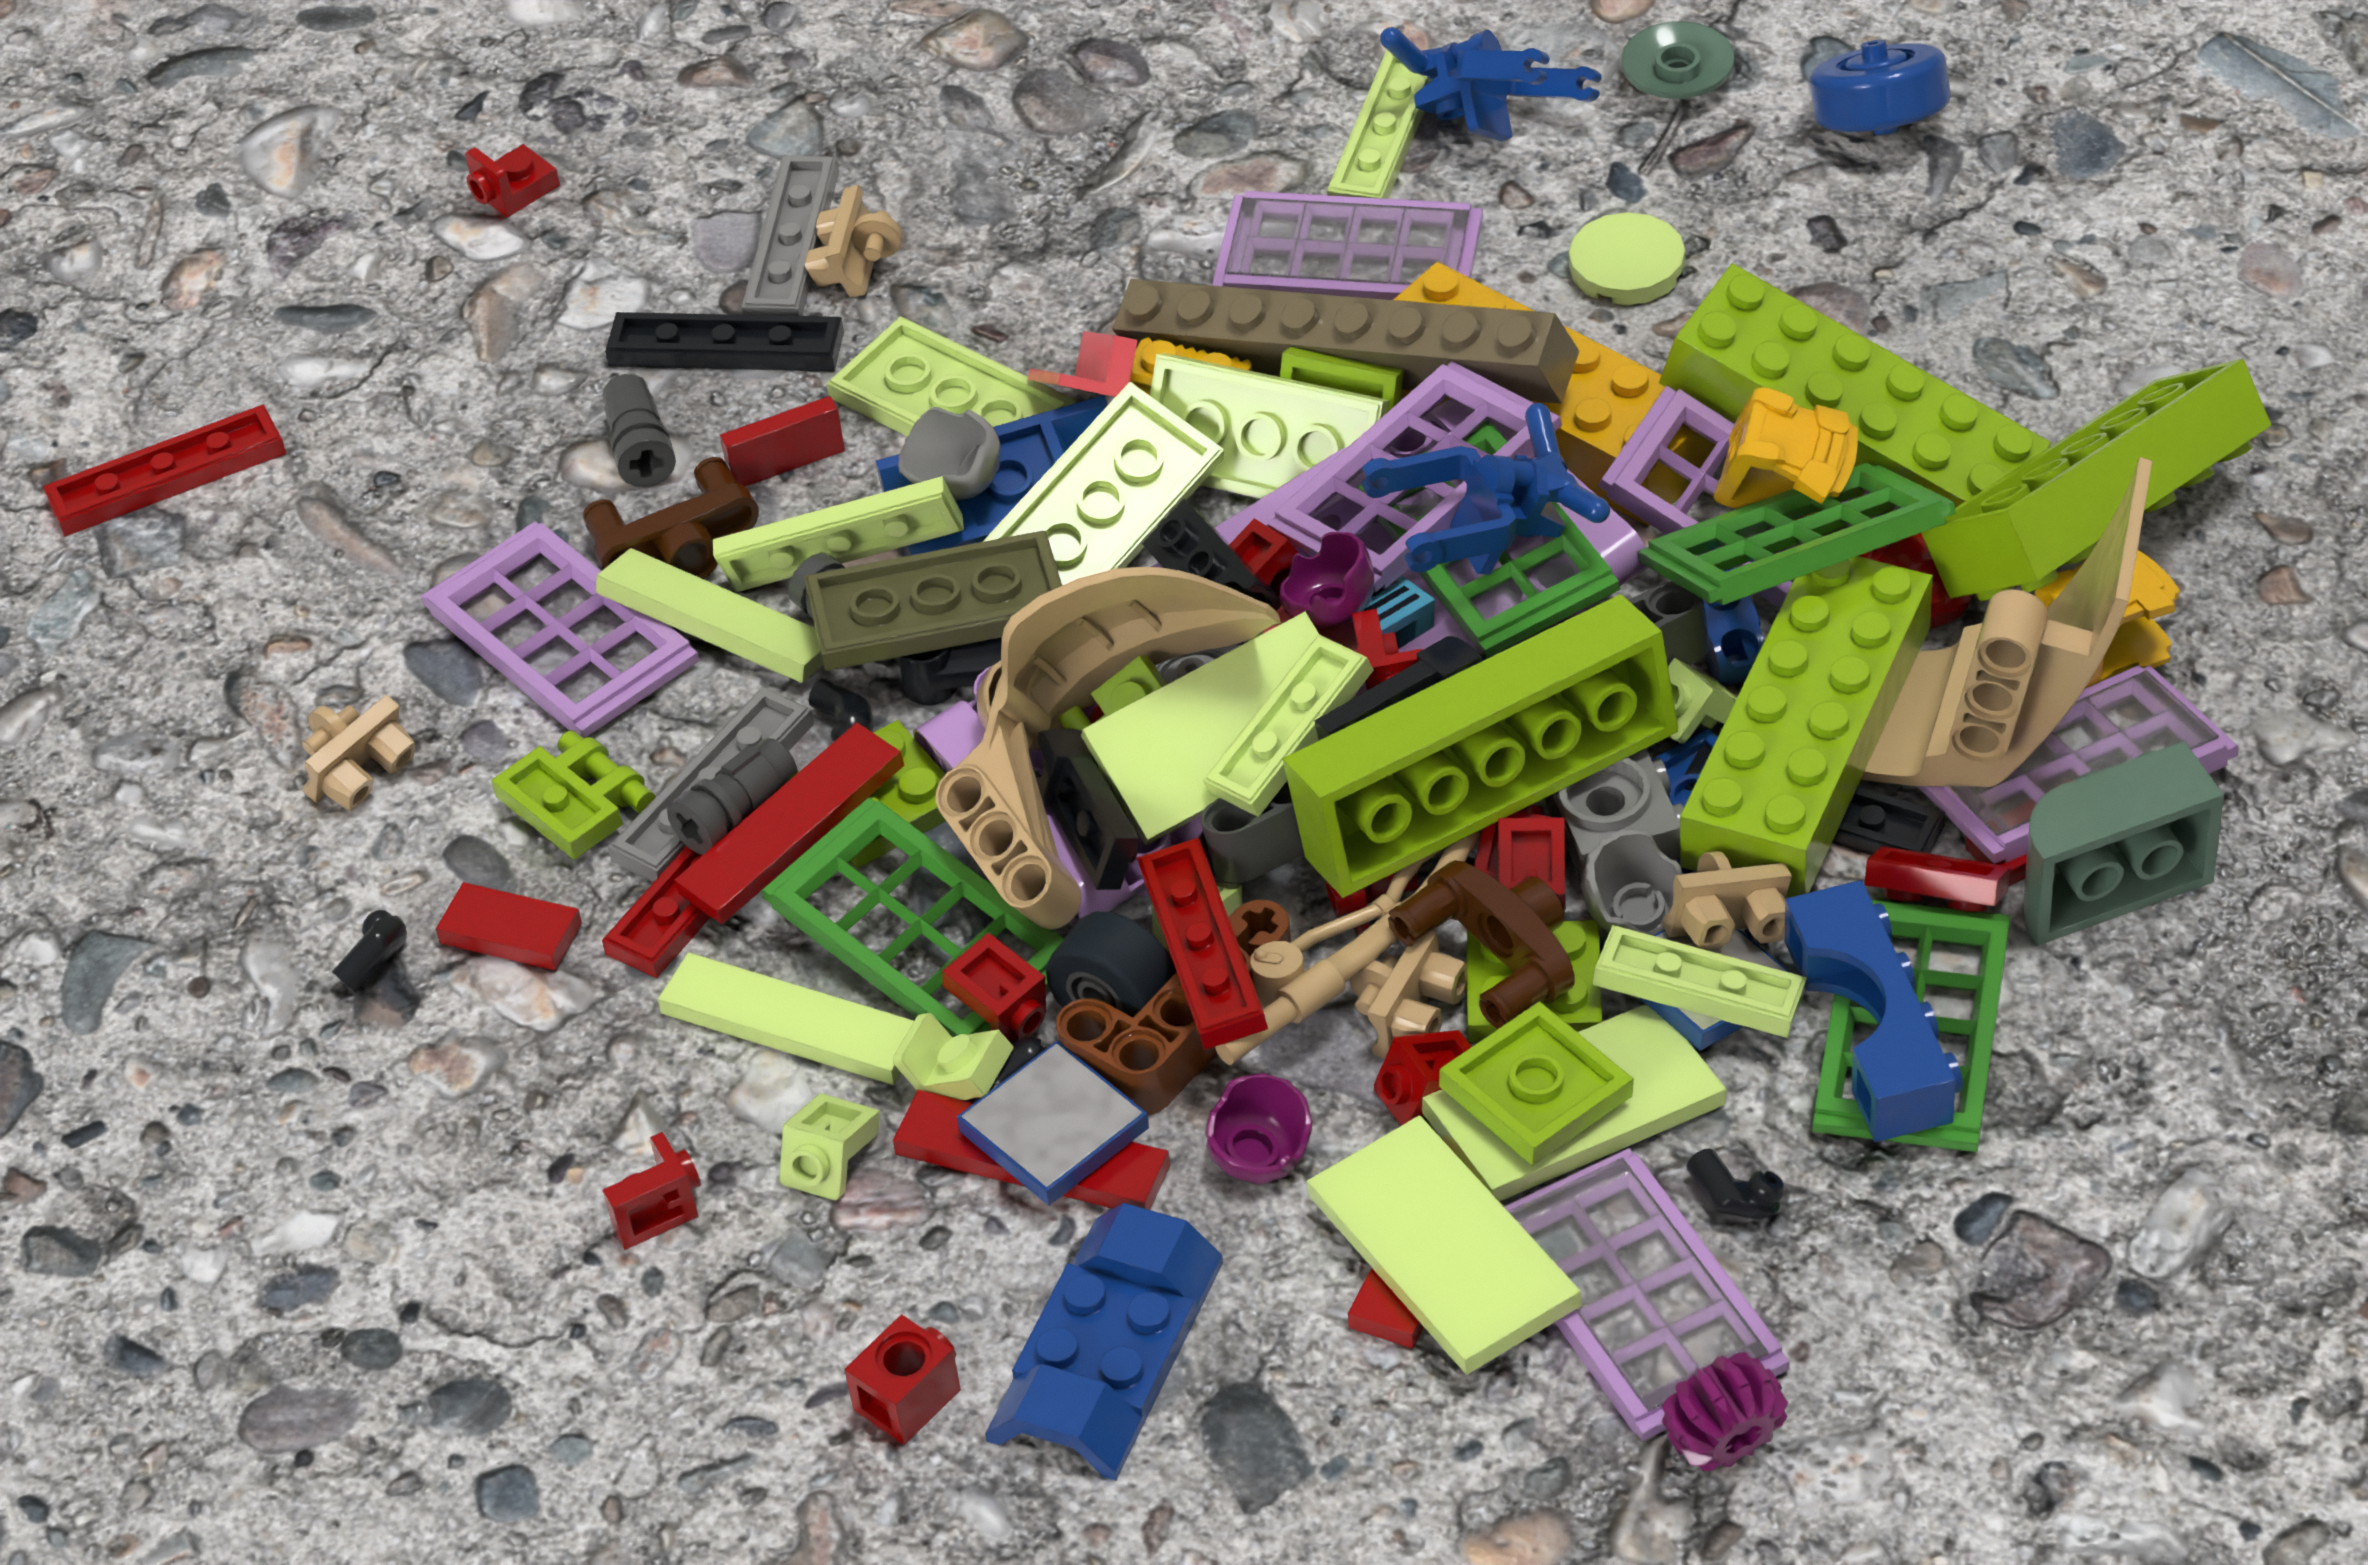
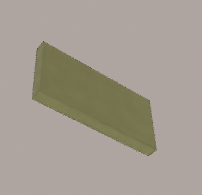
M1046 530L804 576L806 593L825 671L1000 638L1003 635L1004 627L1012 615L1038 596L1062 586Z

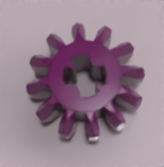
M1746 1352L1735 1353L1728 1359L1725 1356H1718L1711 1365L1703 1369L1696 1367L1695 1374L1688 1380L1678 1382L1675 1387L1676 1393L1669 1396L1662 1405L1665 1413L1662 1423L1669 1432L1667 1435L1668 1439L1678 1454H1683L1691 1466H1699L1705 1472L1715 1470L1721 1465L1732 1467L1738 1459L1745 1455L1753 1456L1754 1450L1763 1443L1770 1442L1774 1436L1772 1431L1781 1427L1787 1418L1785 1409L1788 1401L1780 1391L1782 1386L1770 1369L1766 1370L1758 1358H1751Z

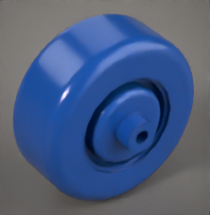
M1886 40L1867 41L1860 45V50L1844 53L1822 62L1813 69L1809 77L1815 119L1819 125L1832 131H1873L1875 135L1895 133L1899 131V126L1926 119L1940 112L1948 105L1951 98L1946 57L1940 49L1927 44L1901 43L1887 45Z

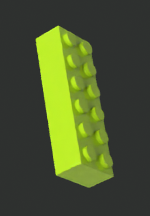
M1731 263L1676 335L1659 380V384L1664 387L1668 386L1676 392L1678 389H1681L1732 423L1736 422L1753 391L1762 387L1770 388L1793 397V403L1801 408L1812 410L1816 405H1821L1847 412L1850 423L1858 429V448L1854 467L1863 463H1868L1872 466L1878 464L1953 501L1955 508L2049 448L2052 443Z
M2243 358L2155 379L1955 508L1956 514L1945 517L1946 524L1921 532L1950 599L1977 594L1979 601L1991 599L1993 595L2000 591L2010 590L2016 585H2020L2022 591H2034L2055 581L2059 577L2056 569L2061 565L2075 564L2090 556L2096 546V542L2102 537L2130 484L2139 457L2152 460L2144 513H2149L2175 501L2177 497L2174 490L2177 488L2195 485L2214 475L2215 471L2212 465L2216 462L2229 461L2249 452L2253 448L2250 440L2272 425Z
M1856 556L1794 579L1680 815V867L1697 872L1701 855L1713 851L1723 852L1728 858L1731 868L1785 863L1792 875L1786 897H1794L1810 892L1930 629L1933 575Z
M1622 594L1617 595L1282 758L1305 858L1336 892L1344 898L1498 822V818H1506L1679 732L1662 630Z

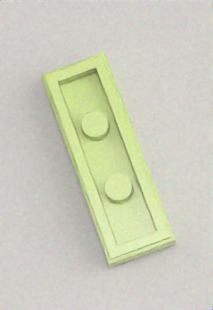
M1318 634L1203 779L1209 792L1259 817L1287 782L1282 758L1319 741L1314 720L1352 699L1374 671L1368 658Z
M1612 925L1596 964L1592 985L1788 1038L1804 995L1807 977Z

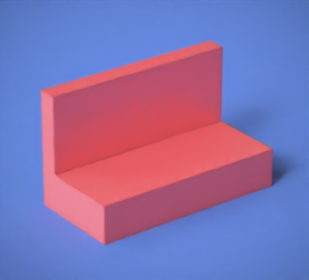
M1083 331L1074 376L1029 368L1027 380L1116 397L1130 381L1138 340Z

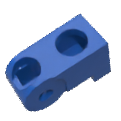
M1749 595L1725 605L1719 602L1706 604L1704 601L1710 640V650L1706 654L1705 660L1710 677L1716 679L1723 686L1743 683L1764 643V637L1760 629L1761 622L1752 597Z

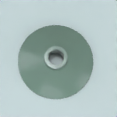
M1665 22L1645 28L1627 42L1622 52V69L1628 81L1637 89L1661 98L1685 99L1709 93L1721 86L1729 78L1734 68V50L1728 39L1717 30L1694 22Z

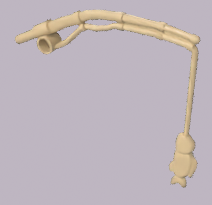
M1479 831L1447 846L1430 875L1454 860L1465 862L1479 839ZM1439 851L1399 870L1393 876L1386 894H1382L1371 905L1308 930L1290 943L1286 941H1272L1258 947L1251 955L1250 967L1253 985L1261 1006L1264 1008L1263 1012L1268 1030L1216 1046L1219 1057L1228 1065L1234 1064L1290 1022L1301 1023L1345 990L1346 981L1368 966L1398 940L1388 924L1389 911L1403 903L1399 901L1408 882L1422 864L1435 856ZM1428 878L1422 883V885L1417 889V891L1414 894H1416L1422 888L1427 886ZM1376 918H1380L1353 941L1326 959H1321L1305 971L1302 953L1310 947Z

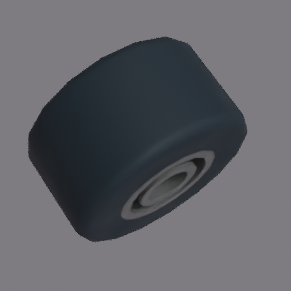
M1096 911L1080 918L1052 953L1046 965L1047 985L1056 1002L1062 1008L1070 1002L1079 999H1097L1131 1017H1134L1175 974L1174 964L1166 948L1157 938L1134 920L1114 912Z

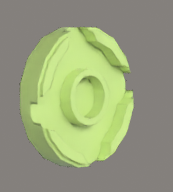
M1625 212L1600 217L1587 223L1573 237L1569 249V269L1573 282L1586 295L1597 300L1598 294L1612 297V304L1628 306L1648 303L1666 295L1677 285V277L1681 272L1683 275L1685 268V247L1681 235L1669 223L1647 214Z

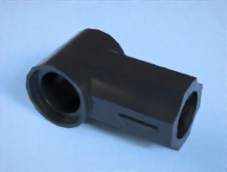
M1002 637L898 657L905 695L914 703L932 706L950 699L959 687L974 686V682L980 673L1001 660Z

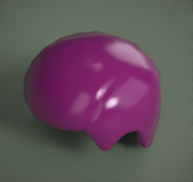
M1326 533L1321 537L1322 544L1318 554L1312 557H1304L1297 553L1293 556L1289 577L1280 584V601L1285 612L1295 617L1306 611L1315 628L1322 629L1332 628L1353 619L1352 613L1361 612L1370 604L1374 593V568L1365 543L1353 533Z
M1258 1073L1233 1079L1226 1085L1222 1096L1212 1111H1210L1205 1129V1136L1207 1138L1206 1148L1211 1160L1229 1176L1257 1185L1287 1176L1299 1164L1305 1154L1311 1136L1313 1122L1307 1098L1289 1080L1270 1074Z

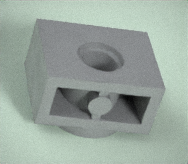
M1646 748L1545 798L1546 807L1551 818H1564L1565 851L1580 886L1588 854L1594 851L1601 839L1609 838L1611 833L1618 832L1620 829L1649 832L1657 848L1671 860H1679L1680 815L1684 807L1681 803L1671 804L1668 797L1671 794V787L1665 765L1661 758L1651 760Z

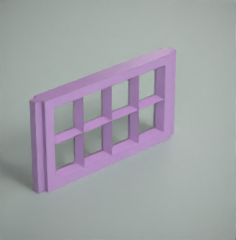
M1453 361L1447 366L1442 364L1274 512L1275 517L1267 523V526L1287 538L1294 547L1310 556H1314L1321 549V537L1326 533L1337 531L1317 521L1312 516L1336 494L1348 498L1364 507V509L1338 532L1353 533L1358 536L1380 516L1407 531L1381 555L1367 548L1374 568V591L1377 592L1381 587L1386 589L1409 568L1404 560V556L1410 552L1405 545L1406 540L1417 533H1432L1450 529L1451 521L1466 493L1467 484L1463 481L1456 488L1444 482L1423 486L1444 499L1421 520L1416 521L1391 507L1410 489L1389 493L1380 498H1372L1349 485V483L1363 472L1362 467L1373 459H1399L1386 452V450L1410 429L1438 442L1428 452L1464 446L1476 449L1482 458L1490 454L1464 440L1486 421L1492 419L1517 432L1514 437L1493 455L1509 456L1512 460L1515 455H1524L1531 459L1534 456V451L1525 419V412L1534 403ZM1446 397H1450L1475 410L1450 433L1423 420ZM1550 412L1554 430L1556 431L1562 426L1560 416Z
M1666 386L1602 477L1598 487L1608 492L1606 497L1664 534L1697 524L1699 522L1686 514L1702 491L1714 497L1718 480L1712 476L1727 455L1729 448L1728 440L1734 423L1681 389H1678L1676 392ZM1682 424L1716 445L1700 469L1666 448ZM1657 461L1690 482L1675 506H1672L1641 486ZM1799 544L1777 551L1774 554L1796 547ZM1747 562V563H1744V564L1739 565V566H1736V567H1741V566L1746 565V564H1749V563H1751V562ZM1787 581L1757 592V594L1781 608L1792 582Z

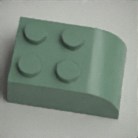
M2185 741L2160 750L2147 751L2137 758L2100 771L2085 773L2075 780L2050 790L2037 802L2029 822L2023 900L2024 925L2036 946L2214 882L2224 794Z

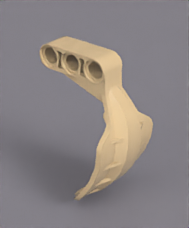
M1160 567L1115 568L1078 578L1038 596L1011 616L1003 630L1001 642L1002 674L997 683L983 741L955 768L945 774L936 790V805L939 812L1004 901L1041 928L1049 930L1061 928L1069 923L1077 914L1081 904L1079 885L1059 859L1030 759L1029 749L1035 739L1038 738L1039 732L1049 729L1053 717L1065 713L1076 705H1079L1081 709L1094 705L1096 701L1091 693L1139 655H1148L1152 663L1158 665L1180 656L1208 649L1227 647L1254 639L1265 629L1281 623L1278 613L1269 604L1260 602L1232 588L1184 571ZM1044 886L1041 893L1037 896L1039 890Z

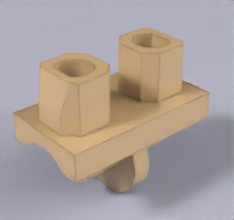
M859 185L844 188L838 208L819 212L816 229L817 235L824 246L808 250L805 260V267L817 287L822 288L841 283L850 298L866 294L874 262L879 258L895 254L900 248L903 235L900 225L890 217L888 212L878 210L875 213H870L865 208L862 201L863 191Z
M386 694L361 716L350 705L346 706L338 714L325 706H318L309 713L308 723L313 734L302 745L306 752L311 755L305 761V769L310 781L303 786V792L315 803L327 795L347 810L352 811L373 790L374 779L361 768L365 762L372 757L386 771L393 774L412 761L415 752V742L405 729L398 724L400 706Z
M1706 852L1699 859L1697 873L1675 875L1673 904L1670 912L1664 915L1662 926L1669 938L1690 936L1696 946L1704 950L1722 948L1731 941L1733 930L1749 928L1753 937L1760 944L1782 941L1785 938V898L1792 875L1785 863L1731 868L1728 858L1723 852Z
M1431 931L1414 945L1407 946L1399 960L1392 955H1385L1381 962H1371L1349 979L1352 990L1359 997L1355 1003V1008L1361 1014L1368 1015V1020L1376 1028L1378 1038L1372 1046L1373 1055L1385 1059L1394 1037L1440 1032L1442 1026L1441 1009L1425 1004L1426 1001L1431 997L1453 1005L1458 1004L1467 990V963L1439 952L1437 932Z

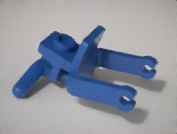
M1395 27L1384 29L1380 36L1382 46L1410 72L1433 79L1414 95L1416 109L1435 114L1440 120H1452L1465 116L1467 128L1470 132L1501 142L1513 136L1506 103L1507 95L1567 98L1582 102H1592L1600 95L1597 89L1591 87L1583 90V83L1586 79L1594 82L1601 80L1602 76L1597 70L1586 66L1576 69L1531 67L1534 61L1547 64L1550 57L1547 53L1535 48H1528L1523 51L1502 50L1499 41L1490 30L1474 34L1469 40L1461 43L1453 42L1440 48L1423 51Z
M1534 403L1525 412V419L1535 458L1532 459L1524 455H1515L1513 460L1509 456L1485 455L1481 458L1476 449L1457 446L1394 460L1376 458L1367 462L1362 467L1366 478L1361 481V486L1367 496L1372 498H1380L1389 493L1455 479H1462L1467 484L1466 493L1451 521L1450 529L1432 533L1421 532L1406 540L1405 545L1410 552L1404 556V560L1411 571L1417 573L1426 572L1437 564L1468 558L1477 574L1490 575L1502 551L1506 550L1514 542L1515 535L1527 538L1534 535L1546 537L1561 536L1565 524L1551 502L1561 503L1593 523H1602L1609 517L1610 506L1608 502L1580 486L1575 477L1567 472L1568 467L1560 455L1551 414L1547 406L1542 403Z

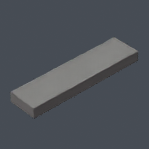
M782 156L742 303L743 315L803 316L812 280L805 267V260L808 250L819 248L821 245V240L817 235L816 222L819 212L830 210L839 175L837 157Z
M762 686L608 846L611 862L654 882L686 847L674 832L668 820V805L681 794L690 790L698 781L713 779L725 763L749 745L754 747L763 739L772 738L780 742L789 751L814 725L812 709Z

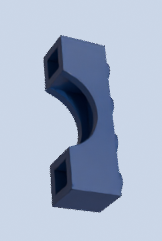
M1859 880L1786 898L1784 942L1799 975L1807 977L1806 991L1833 993L1851 999L1864 1007L1879 1024L1877 1029L1867 1039L1853 1048L1851 1090L1874 1142H1879L1953 1123L1955 1094L1962 1092L1963 1081L1954 1054L1952 1052L1943 1053L1938 1043V1024L1930 1003L1927 1001L1920 1003L1914 992L1915 978L1907 954L1905 952L1896 953L1891 943L1892 930L1885 907L1882 903L1873 904L1863 881Z

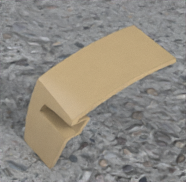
M2139 457L2130 484L2102 537L2088 559L2047 609L2040 599L2026 591L2014 589L2000 591L1993 595L1989 601L1983 623L1964 627L1958 643L1945 649L1919 651L1863 773L1862 780L1910 786L1996 787L2015 771L2047 738L2089 683L2122 621L2129 602L2152 460Z

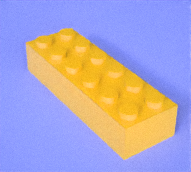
M1439 262L1434 263L1393 299L1534 311ZM1564 326L1577 346L1579 354L1562 404L1531 402L1542 403L1547 406L1550 412L1560 416L1562 426L1555 431L1560 455L1567 464L1568 470L1597 496L1606 500L1610 507L1650 526V524L1606 497L1608 492L1598 487V484L1665 387L1659 384L1661 374ZM1402 389L1401 397H1406L1412 390ZM1446 397L1441 403L1450 399V397ZM1682 424L1666 448L1700 469L1716 445ZM1657 461L1641 486L1672 505L1684 493L1690 482Z

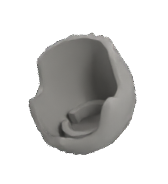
M932 407L915 422L909 436L905 439V444L898 457L899 473L913 484L943 476L955 501L976 497L989 487L1000 467L1001 446L999 437L994 428L983 417L967 409L963 414H954L939 407Z
M1620 829L1618 832L1611 833L1609 838L1601 839L1599 845L1587 856L1581 883L1587 910L1598 926L1608 934L1612 925L1653 936L1665 930L1662 922L1664 915L1670 912L1673 904L1675 875L1682 874V871L1676 860L1669 859L1657 848L1649 832Z

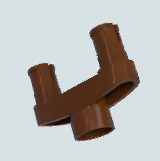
M711 457L701 461L694 470L696 483L703 493L701 496L659 510L625 525L612 501L606 499L596 500L584 509L583 520L595 542L594 554L603 570L632 548L701 579H705L710 576L718 565L713 556V539L752 529L759 516V507L747 487L736 482L725 461L719 457Z
M1454 860L1430 875L1427 880V886L1389 911L1388 924L1398 940L1407 946L1414 945L1422 937L1449 919L1458 920L1487 949L1513 971L1512 974L1480 995L1482 999L1479 1001L1480 1010L1486 1020L1496 1029H1499L1539 1001L1544 1003L1554 1002L1571 990L1575 984V975L1571 961L1562 945L1552 933L1562 926L1564 922V911L1561 902L1548 884L1537 877H1526L1508 889L1474 866L1463 861Z

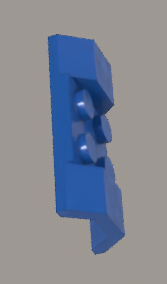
M1102 395L993 427L1000 440V467L985 491L976 497L956 501L963 514L964 530L901 547L904 556L983 542L1108 406L1105 396ZM899 454L876 460L882 492L913 484L899 473Z
M1122 1203L1096 1218L1073 1264H1066L1012 1369L1013 1380L985 1433L986 1441L1001 1445L1023 1433L1075 1449L1103 1477L1116 1481L1223 1264L1222 1254L1188 1221L1126 1203Z

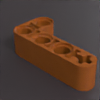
M1269 900L1246 902L1229 916L1251 979L1250 959L1258 947L1272 941L1291 942L1289 916L1286 910L1276 902ZM1177 973L1168 980L1134 1017L1097 999H1079L1063 1007L1056 1019L1058 1041L1148 1113V1116L1166 1108L1217 1053L1215 1047L1207 1050L1203 1049Z

